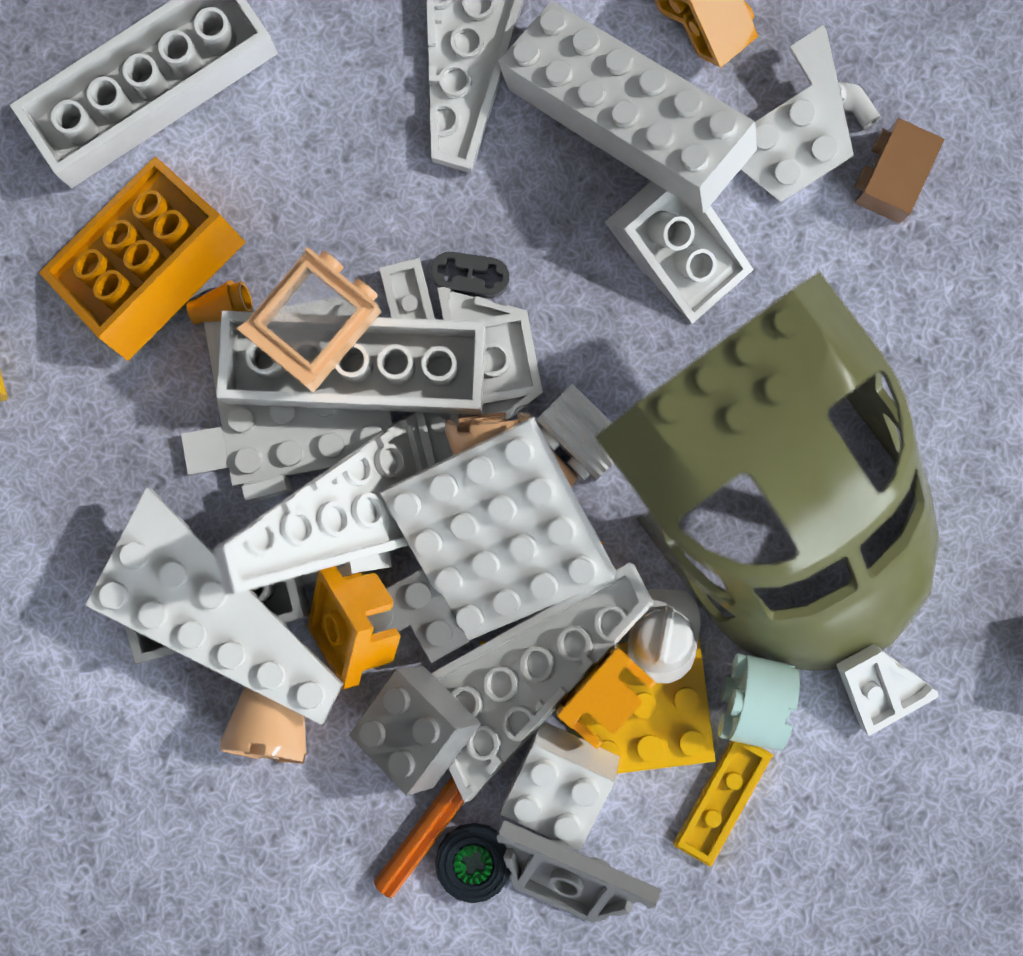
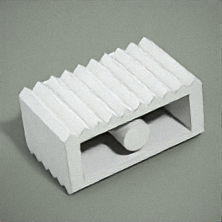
M571 384L537 418L536 422L541 428L540 430L549 447L553 451L560 447L571 457L566 464L582 480L590 476L596 481L613 462L595 439V436L612 422Z

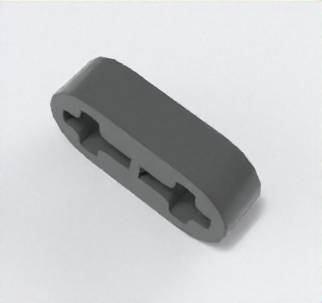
M444 252L433 260L431 266V276L438 288L446 287L451 289V291L465 295L496 298L502 295L509 285L507 266L501 260L492 257ZM448 262H455L456 270L468 272V276L456 275L453 276L452 282H445L444 274L438 273L439 268H446ZM489 268H495L497 276L503 277L502 282H495L493 288H486L485 280L473 278V273L484 275L487 274Z

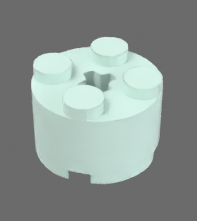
M736 653L731 677H725L721 692V701L728 703L726 712L722 713L719 721L718 737L782 751L789 740L793 725L787 724L791 710L797 711L800 692L799 670L795 669V666Z

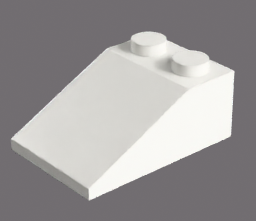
M652 181L605 221L627 254L691 324L754 270L711 206L703 214Z

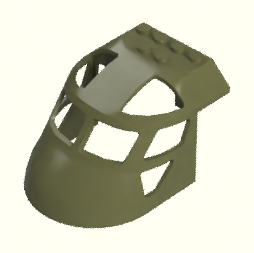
M820 271L791 289L651 392L595 436V439L649 510L636 518L720 631L734 644L756 657L795 666V669L824 671L838 669L837 663L873 643L882 650L892 645L913 621L931 594L939 549V532L931 489L921 461L906 396L896 374L879 348ZM882 375L885 378L892 398L882 386ZM844 396L897 464L895 471L881 493L876 491L827 416L829 408ZM740 474H747L753 480L792 539L796 554L791 559L773 564H742L707 550L680 529V518ZM912 485L915 490V497L900 536L866 568L860 552V545L896 511ZM684 552L693 560L719 576L728 592L711 582L690 562ZM844 558L848 571L851 574V581L846 585L802 607L769 609L753 591L755 588L781 587L804 580ZM707 595L711 597L714 601H716L718 604H720L722 607H724L726 610L731 612L734 616L725 617L724 615H722L720 611L715 607V605L711 602V600L707 597Z

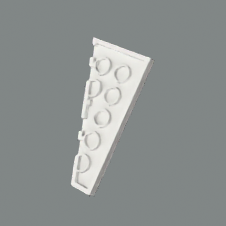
M427 0L432 163L472 174L502 76L498 61L511 46L524 0Z
M415 413L402 417L214 548L224 594L229 595L408 546L407 540L380 493L385 488L428 468Z
M146 487L85 606L322 725L344 683L285 626L286 624L275 613H272L257 598V595L251 589L225 595L214 551L208 548L189 529L190 527L172 512L152 488Z
M628 563L617 569V574L613 580L556 603L431 673L481 723L449 766L451 775L464 803L471 801L654 604L634 564Z

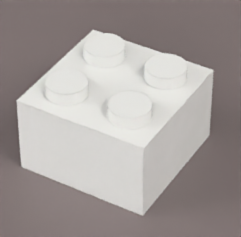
M543 722L536 730L511 782L500 815L549 838L562 841L569 847L580 851L615 783L620 756L601 747L595 749L589 742Z

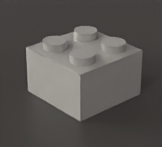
M424 666L396 669L349 736L395 785L408 796L434 788L481 723Z

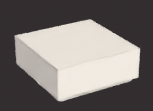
M222 426L181 434L188 475L193 476L229 469Z
M283 474L244 483V486H241L245 501L252 503L293 492L290 478Z

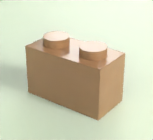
M900 118L896 120L889 130L882 128L871 148V152L876 153L877 156L871 167L867 165L863 167L854 185V188L860 191L855 204L900 224L911 214L945 139Z

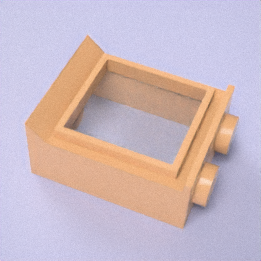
M307 247L305 249L306 252L252 316L236 329L314 393L381 311L377 303L374 302L378 295L367 284L358 278L352 284L340 274L344 267L334 257L324 250L318 256Z

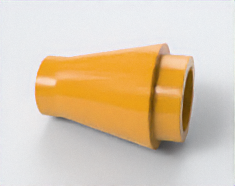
M229 280L204 295L187 301V312L191 322L194 325L204 322H221L222 311L253 312V302L246 284L242 281L235 283Z

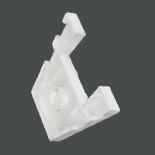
M824 25L789 48L811 86L755 121L757 150L740 169L778 202H782L854 156L828 34Z

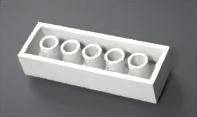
M170 0L10 104V107L55 175L70 188H73L273 58L278 52L269 33L246 0Z
M552 0L498 61L510 92L703 214L757 150L754 120Z
M222 311L217 398L227 404L482 415L486 338L485 322L377 317L313 393L236 329L246 322L254 312ZM278 313L268 324L267 328L309 363H312L351 316Z

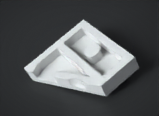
M874 643L836 664L859 726L868 736L939 697L938 692L927 682Z

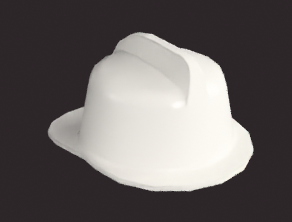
M649 589L647 591L654 604L630 628L628 657L656 683H671L681 679L691 669L695 659L701 625L700 610L695 600L685 590Z

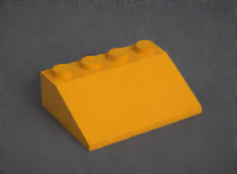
M155 156L39 274L100 340L129 361L246 241L215 209Z

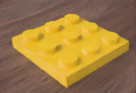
M700 637L698 638L696 656L691 669L681 679L671 683H655L650 689L626 667L620 672L619 679L634 691L642 700V704L615 734H611L589 713H584L581 716V721L600 737L602 744L599 747L620 756L617 774L716 762ZM628 642L617 643L615 646L628 656Z

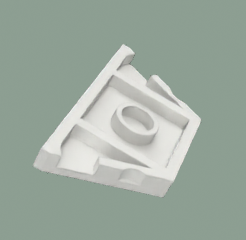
M446 287L437 288L443 320L485 322L486 338L482 414L505 412L506 421H508L517 412L523 410L543 394L527 310L510 305L503 306L478 296L471 297L451 291V289ZM461 414V417L470 416L471 414Z

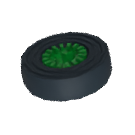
M478 823L460 825L447 833L440 843L435 860L437 878L444 890L457 900L468 903L487 901L500 893L509 880L510 870L506 867L503 858L507 847L506 844L497 841V831L490 826ZM474 852H479L481 854V862L486 865L483 870L476 868L473 874L466 871L467 864L462 861L463 856L471 857Z

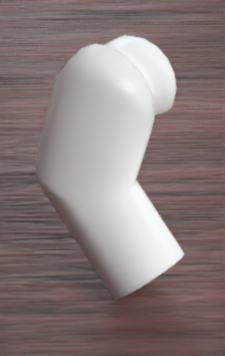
M838 82L844 112L853 113L863 129H868L875 125L881 119V115L864 90L856 84Z

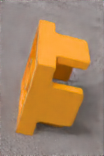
M332 566L318 571L307 628L333 673L344 683L342 686L344 690L359 685L363 671L391 663L395 658L400 634L396 628L372 634L373 626L367 616L391 610L394 602L378 575L375 573L366 575L356 573L342 577L336 566Z
M614 646L555 709L557 716L570 728L572 727L595 749L602 744V741L598 735L579 719L584 713H589L611 734H615L642 704V700L634 691L619 679L620 672L626 667L650 689L656 683L617 646Z

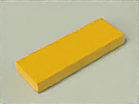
M729 741L672 844L712 867L773 754L762 747Z

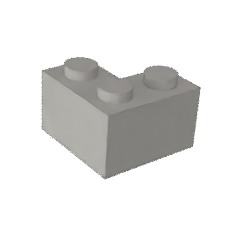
M423 569L386 588L394 601L391 610L367 616L373 626L372 634L396 628L399 632L411 626L431 663L470 641L464 631L458 626L456 617L445 597L432 587Z

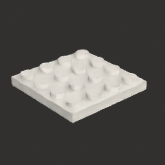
M341 296L283 307L279 313L352 316L357 308ZM204 322L217 396L221 322ZM217 398L232 486L244 485V483L278 474L288 477L329 469L393 424L391 411L227 404Z
M534 417L385 488L380 493L430 584L445 597L456 617L458 626L464 631L468 640L609 582L617 574Z

